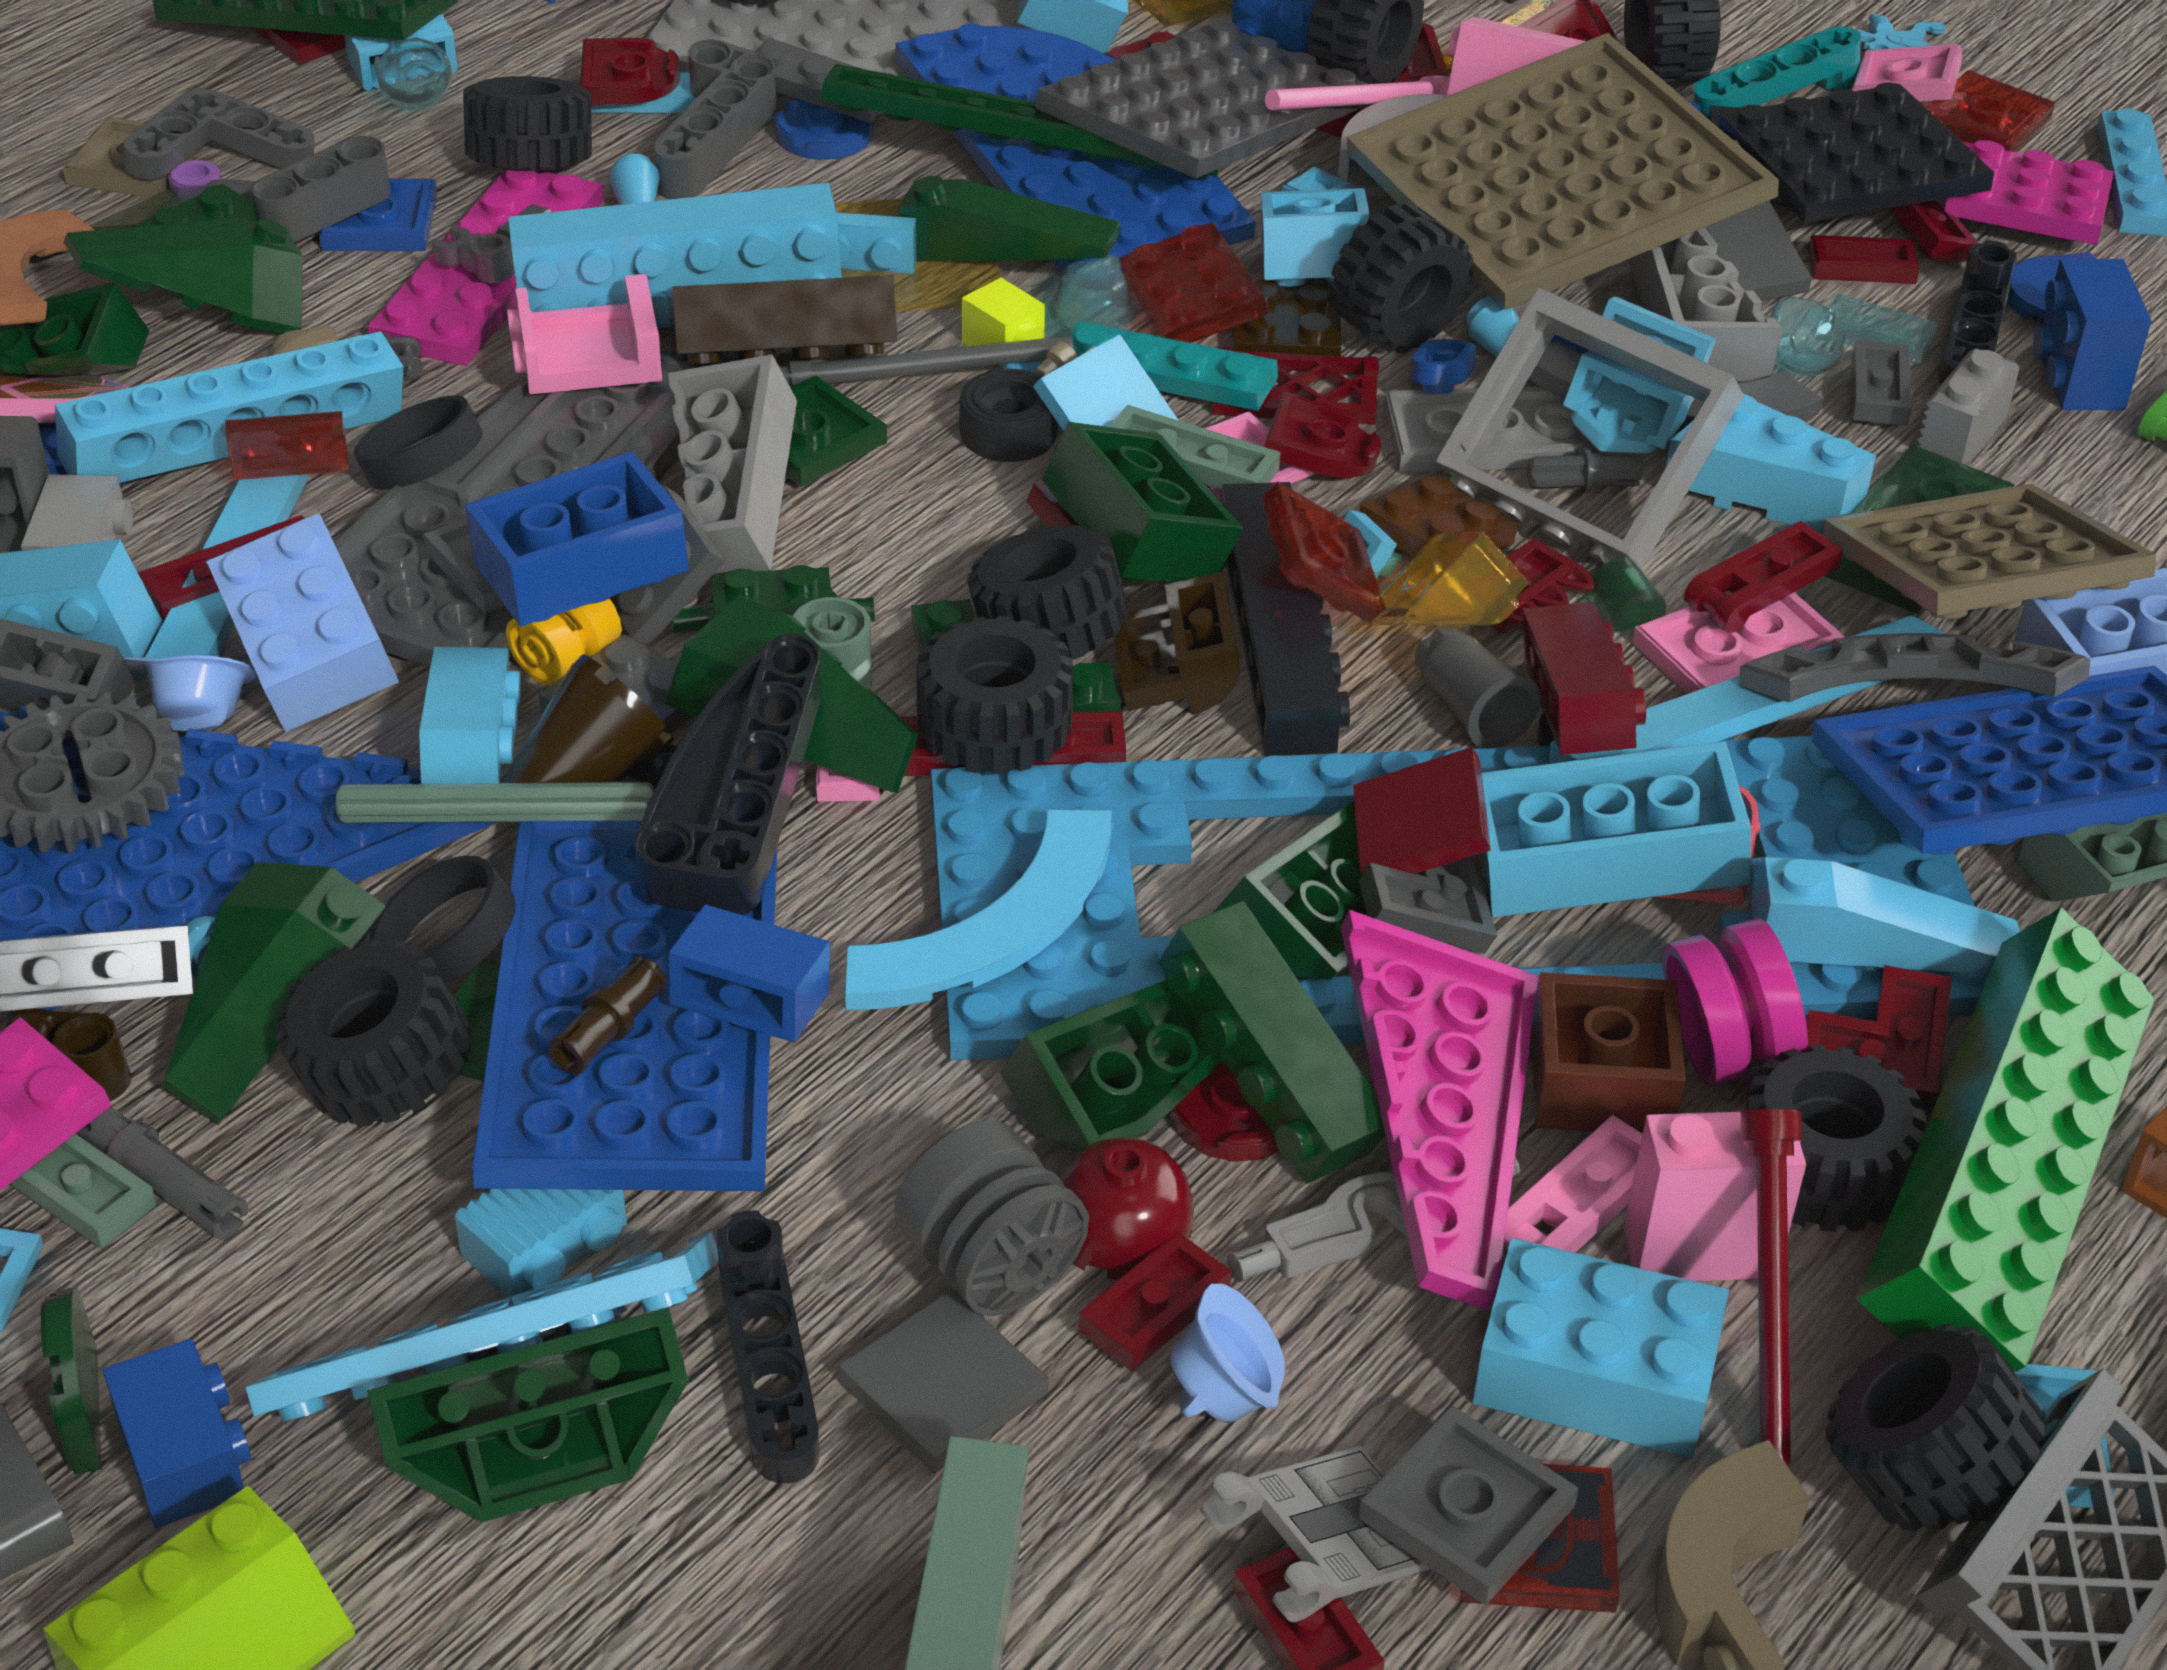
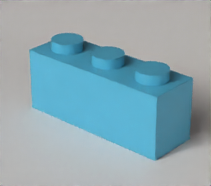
M434 647L419 728L421 784L499 783L501 765L513 764L514 735L517 734V708H520L521 675L520 671H509V648Z

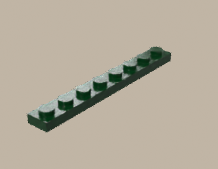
M840 64L833 66L822 85L821 101L836 103V106L844 111L859 112L867 109L885 113L886 117L896 121L919 119L934 122L937 128L948 131H957L962 128L981 131L984 136L994 140L1017 138L1032 141L1034 146L1046 150H1055L1060 147L1079 150L1084 156L1092 159L1115 157L1130 160L1134 166L1144 169H1155L1159 166L1171 168L1035 108L1036 102ZM1217 169L1201 177H1198L1197 179L1206 178L1208 176L1217 177L1220 169ZM1182 173L1183 175H1185V176H1187V177L1193 178V177H1191V176H1189V175H1187V174Z

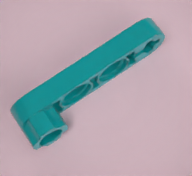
M1836 26L1827 28L1697 81L1694 85V103L1701 106V113L1708 118L1710 105L1740 108L1746 105H1761L1816 82L1826 90L1851 89L1860 66L1861 35L1857 30L1850 27Z

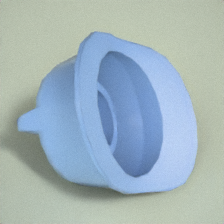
M203 655L177 656L164 659L123 657L128 669L149 675L153 705L160 718L168 717L172 730L176 732L186 733L188 729L208 730L222 725L224 721L229 720L235 713L243 684L250 683L257 677L253 667L230 658Z
M1210 1284L1201 1295L1194 1321L1174 1345L1169 1356L1173 1371L1183 1386L1180 1412L1189 1418L1205 1411L1221 1422L1230 1423L1243 1418L1263 1406L1275 1409L1279 1403V1393L1285 1375V1360L1276 1336L1256 1307L1242 1294L1225 1284Z

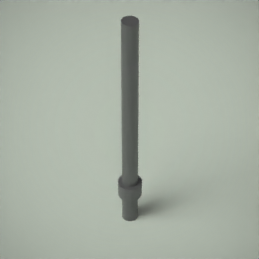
M1069 335L812 363L811 358L789 360V366H780L779 368L789 386L793 387L814 376H818L826 383L1041 361L1048 358L1046 354L1059 341L1067 343L1072 349L1073 345L1072 337Z

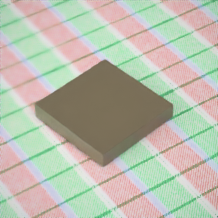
M108 117L63 168L65 181L68 185L143 197H152L170 188L168 174L156 179H142L129 174L124 168V140L145 122ZM202 147L184 162L193 160Z

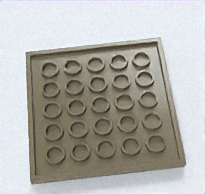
M1608 33L1347 136L1348 154L1400 206L1406 203L1412 204L1416 208H1421L1466 241L1469 246L1468 252L1473 256V265L1469 269L1473 272L1472 278L1505 310L1531 300L1538 287L1550 292L1569 285L1576 280L1778 197L1779 179Z

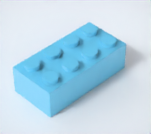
M1726 741L1482 773L1491 850L1481 853L1479 856L1492 917L1749 885L1751 882V826Z

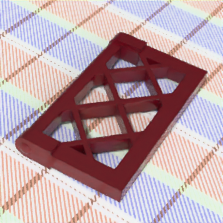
M1217 347L1219 349L1277 360V381L1283 385L1269 392L1258 411L1213 402L1212 415L1236 417L1250 412L1256 418L1274 419L1283 392L1296 393L1301 397L1347 411L1359 418V424L1375 425L1378 357L1364 356V358L1243 351ZM1286 370H1299L1307 372L1295 377ZM1339 373L1361 374V375L1357 376L1356 378H1354V379H1352V380H1348L1347 378H1345L1344 376H1342V375L1339 374ZM1324 378L1337 388L1322 396L1308 385ZM1350 396L1360 404L1338 403V401Z

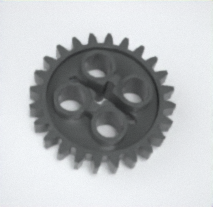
M80 691L75 696L73 703L64 704L57 695L51 696L50 708L41 710L29 703L25 705L28 717L22 720L9 715L3 717L6 731H0V838L12 833L16 847L20 848L32 839L37 838L40 852L45 853L56 841H64L68 853L74 852L79 841L82 839H89L95 848H101L104 834L112 832L124 840L128 838L127 824L133 822L145 827L150 826L151 820L148 809L167 811L169 805L166 795L179 794L180 792L178 777L184 776L185 770L179 736L177 732H172L168 717L157 718L155 706L152 704L138 710L135 697L129 696L119 704L114 705L111 692H104L96 702H88L85 692ZM65 739H72L75 743L91 799L87 803H81L78 800L62 741Z

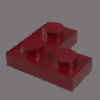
M1884 965L1879 984L1875 1021L1809 1009L1806 1018L1808 1046L1824 1045L1826 1050L1837 1051L1838 1046L1854 1049V1055L1862 1058L1869 1054L1881 1060V1067L1886 1071L1895 1069L1905 1078L1903 1087L1915 1089L1921 1099L1920 1104L1934 1106L1939 1092L1952 977Z

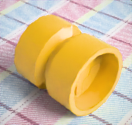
M608 598L599 603H590L554 615L546 621L533 622L521 627L513 618L507 624L506 637L512 655L520 667L533 680L550 686L566 675L572 663L580 655L585 654L591 658L621 636L622 628L617 610Z

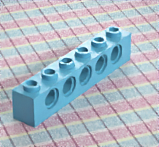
M379 331L55 404L57 456L68 475L118 476L119 483L252 452L255 451L257 445L273 447L386 420L401 411L404 366L382 332Z

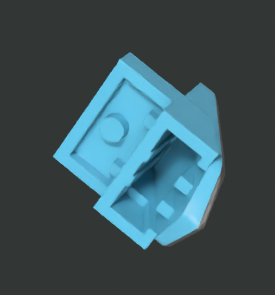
M1616 296L1608 299L1602 315L1705 363H1708L1717 340ZM1589 350L1583 353L1563 406L1573 410L1571 414L1573 425L1600 454L1648 455L1658 447L1666 448L1668 442L1684 423L1695 398Z

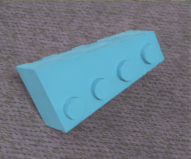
M120 539L0 553V620L5 619L116 646L122 657L145 658L163 621ZM129 669L132 677L147 678L148 676Z

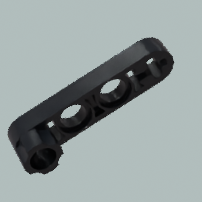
M1986 240L1982 244H1973L1970 248L1938 377L1940 385L1969 351L1975 348L1996 351L2017 261V253L2010 250L2005 243ZM1980 288L1987 289V290H1990V292L1985 291V290H1979V289H1980Z
M742 1211L733 1214L730 1222L725 1227L718 1229L717 1248L721 1292L752 1462L756 1471L765 1479L776 1483H793L805 1479L815 1470L819 1462L820 1445L819 1427L784 1258L782 1229L777 1220L767 1219L759 1211ZM762 1282V1290L749 1292V1284ZM760 1316L775 1318L783 1324L779 1331L767 1337H756L743 1330L747 1322ZM769 1374H782L794 1381L792 1388L779 1395H765L754 1388L756 1381ZM788 1420L791 1443L795 1449L780 1451V1447L776 1442L775 1423Z

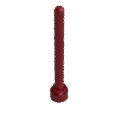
M1787 1109L1742 1110L1741 1141L1749 1142V1156H1756L1760 1443L1770 1440L1789 1467L1791 1462L1787 1157L1794 1156V1142L1802 1141L1801 1111Z

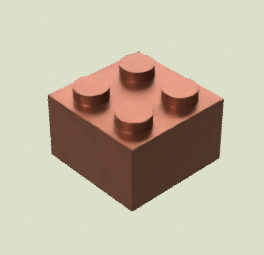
M1540 972L1531 1030L1536 1128L1594 1132L1609 1117L1614 1115L1643 1134L1646 1115L1679 1114L1686 1077L1677 980Z

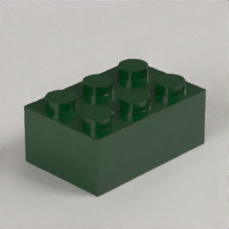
M1068 422L1042 479L1058 499L1060 507L1069 512L1079 526H1084V529L1098 530L1102 536L1108 537L1114 550L1120 577L1130 582L1139 583L1146 579L1167 581L1171 584L1222 572L1243 529L1160 433Z

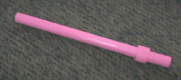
M1442 75L1424 76L1416 82L1273 89L1266 93L1265 104L1269 110L1375 104L1383 100L1406 95L1439 94L1445 77Z

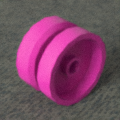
M1758 917L1727 926L1721 931L1718 948L1701 934L1669 943L1663 948L1662 965L1664 979L1677 980L1682 1044L1700 1080L1709 1088L1745 1077L1748 1074L1751 1057L1762 1066L1770 1059L1780 1061L1782 1052L1794 1048L1802 1053L1807 1052V1025L1800 992L1791 965L1779 939L1770 925L1763 919Z

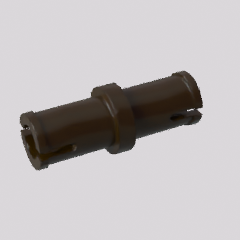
M637 956L629 962L628 966L605 989L592 991L581 1004L582 1012L548 1042L547 1049L553 1062L564 1072L568 1073L572 1069L573 1075H579L586 1070L588 1064L611 1041L618 1042L624 1039L635 1025L634 1018L656 996L666 989L667 979L662 969L651 959L647 958L643 962L642 956Z

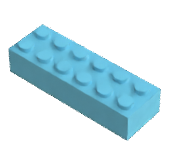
M829 183L508 217L517 288H527L531 312L627 303L625 276L647 274L657 328L670 327L667 288L672 286L842 278L837 212Z

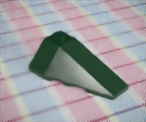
M116 282L44 299L47 302L45 321L0 326V374L43 376H97L110 372H125L132 367H136L150 331Z
M256 862L217 910L211 928L212 933L195 978L196 983L193 994L191 995L187 1011L182 1018L161 1086L219 1126L279 1050L280 1043L275 1037V1025L282 1020L277 1013L282 1001L292 998V994L289 991L291 986L297 979H305L311 973L308 968L320 959L323 962L335 956L334 951L348 946L350 950L359 947L360 943L365 941L386 905L332 867Z

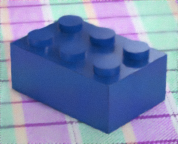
M633 451L464 504L474 564L520 627L533 622L546 621L554 615L590 603H599L611 596L644 585L656 584L665 578L689 571L682 510Z

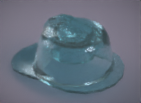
M1109 255L1107 258L1096 261L1082 260L1069 264L1063 269L1054 293L1040 301L1045 304L1044 338L1069 336L1078 321L1118 328L1135 319L1139 311L1136 299L1128 293V284L1124 274L1121 272L1120 260L1114 255Z

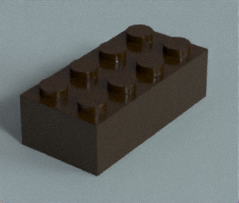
M893 275L672 286L667 288L671 354H684V361H687L688 364L720 363V351H738L739 360L770 354L775 358V348H792V358L830 356L829 345H845L846 355L884 353V342H898Z

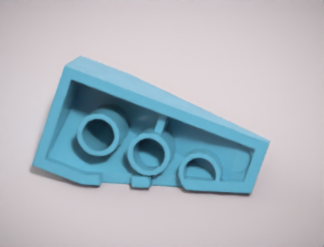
M1772 857L1751 859L1749 891L1753 919L1760 917L1770 925L1779 939L1789 962L1884 968V965L1914 970L1990 974L2002 942L2020 932L2018 921L1833 861Z

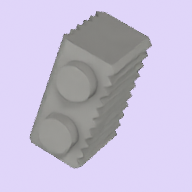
M1976 348L1969 351L1926 402L1928 407L1924 411L1926 416L1922 420L1924 425L1920 428L1921 435L1917 438L1919 441L1915 447L1920 455L1954 468L1967 469L1968 464L1972 463V459L1976 458L1977 453H1980L1981 448L1985 447V443L1989 442L1990 437H1993L1994 432H1997L1998 427L2002 426L2003 421L2007 419L2020 369L2018 364L2004 359L2000 354L1993 351Z

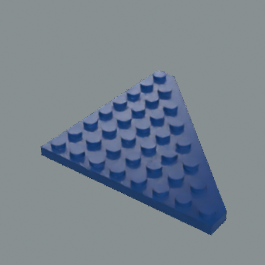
M21 706L16 714L0 712V731H6L3 722L4 716L9 715L21 720L28 717L26 706ZM188 729L184 737L179 736L185 775L178 777L180 792L179 794L166 795L169 805L167 811L148 809L151 820L150 826L145 827L131 822L126 825L128 838L123 840L112 832L104 834L101 848H95L89 839H82L72 853H68L64 841H56L45 853L40 852L37 838L32 839L20 848L15 846L12 833L0 838V939L178 924L187 925L199 917H215L222 902L256 862L332 867L353 883H356L498 822L344 823L340 821L336 813L335 804L337 790L340 786L345 784H421V770L408 768V762L405 758L358 752L353 761L324 757L322 747L273 740L269 749L239 745L237 735ZM65 739L62 741L78 800L81 803H87L91 799L75 743L72 739ZM62 1006L44 1007L41 1009L52 1011ZM15 1010L6 1011V1012H7V1014L9 1015V1017H11L12 1013H13Z

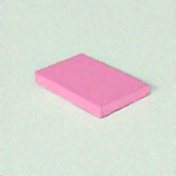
M1729 591V592H1726L1725 594H1726V595H1730V594H1732V593ZM1794 592L1749 616L1742 628L1734 633H1728L1715 624L1713 614L1709 611L1699 612L1692 606L1636 626L1632 643L1680 689L1689 694L1740 676V666L1764 655L1799 645L1804 648L1805 653L1831 644L1834 639L1845 636Z

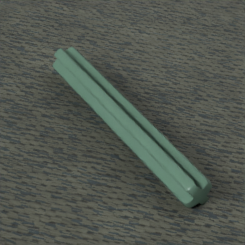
M649 782L345 784L338 788L335 804L336 813L340 821L344 823L642 821L655 789L653 784Z

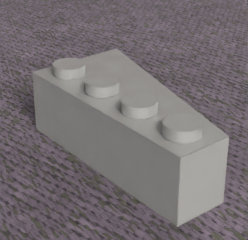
M1705 228L1628 259L1644 309L1717 339L1708 364L1732 374L1737 382H1751L1772 376L1783 328L1774 317L1765 318L1761 313L1763 302L1753 290L1745 291L1737 281L1739 271L1731 261H1725L1718 257L1716 254L1718 244Z
M772 354L668 373L669 386L675 398V405H672L674 422L679 428L681 444L678 445L679 460L684 467L686 478L683 482L685 503L725 560L715 573H728L735 569L771 570L797 405L795 395Z

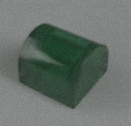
M1616 558L1601 565L1592 574L1594 589L1586 593L1585 599L1587 602L1595 603L1603 622L1611 621L1613 633L1633 629L1636 626L1665 616V600L1632 559Z

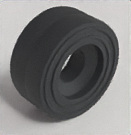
M998 369L979 374L968 381L963 387L959 399V430L964 444L981 457L1002 462L1029 460L1048 451L1057 438L1058 422L1033 387L1042 376L1020 369Z

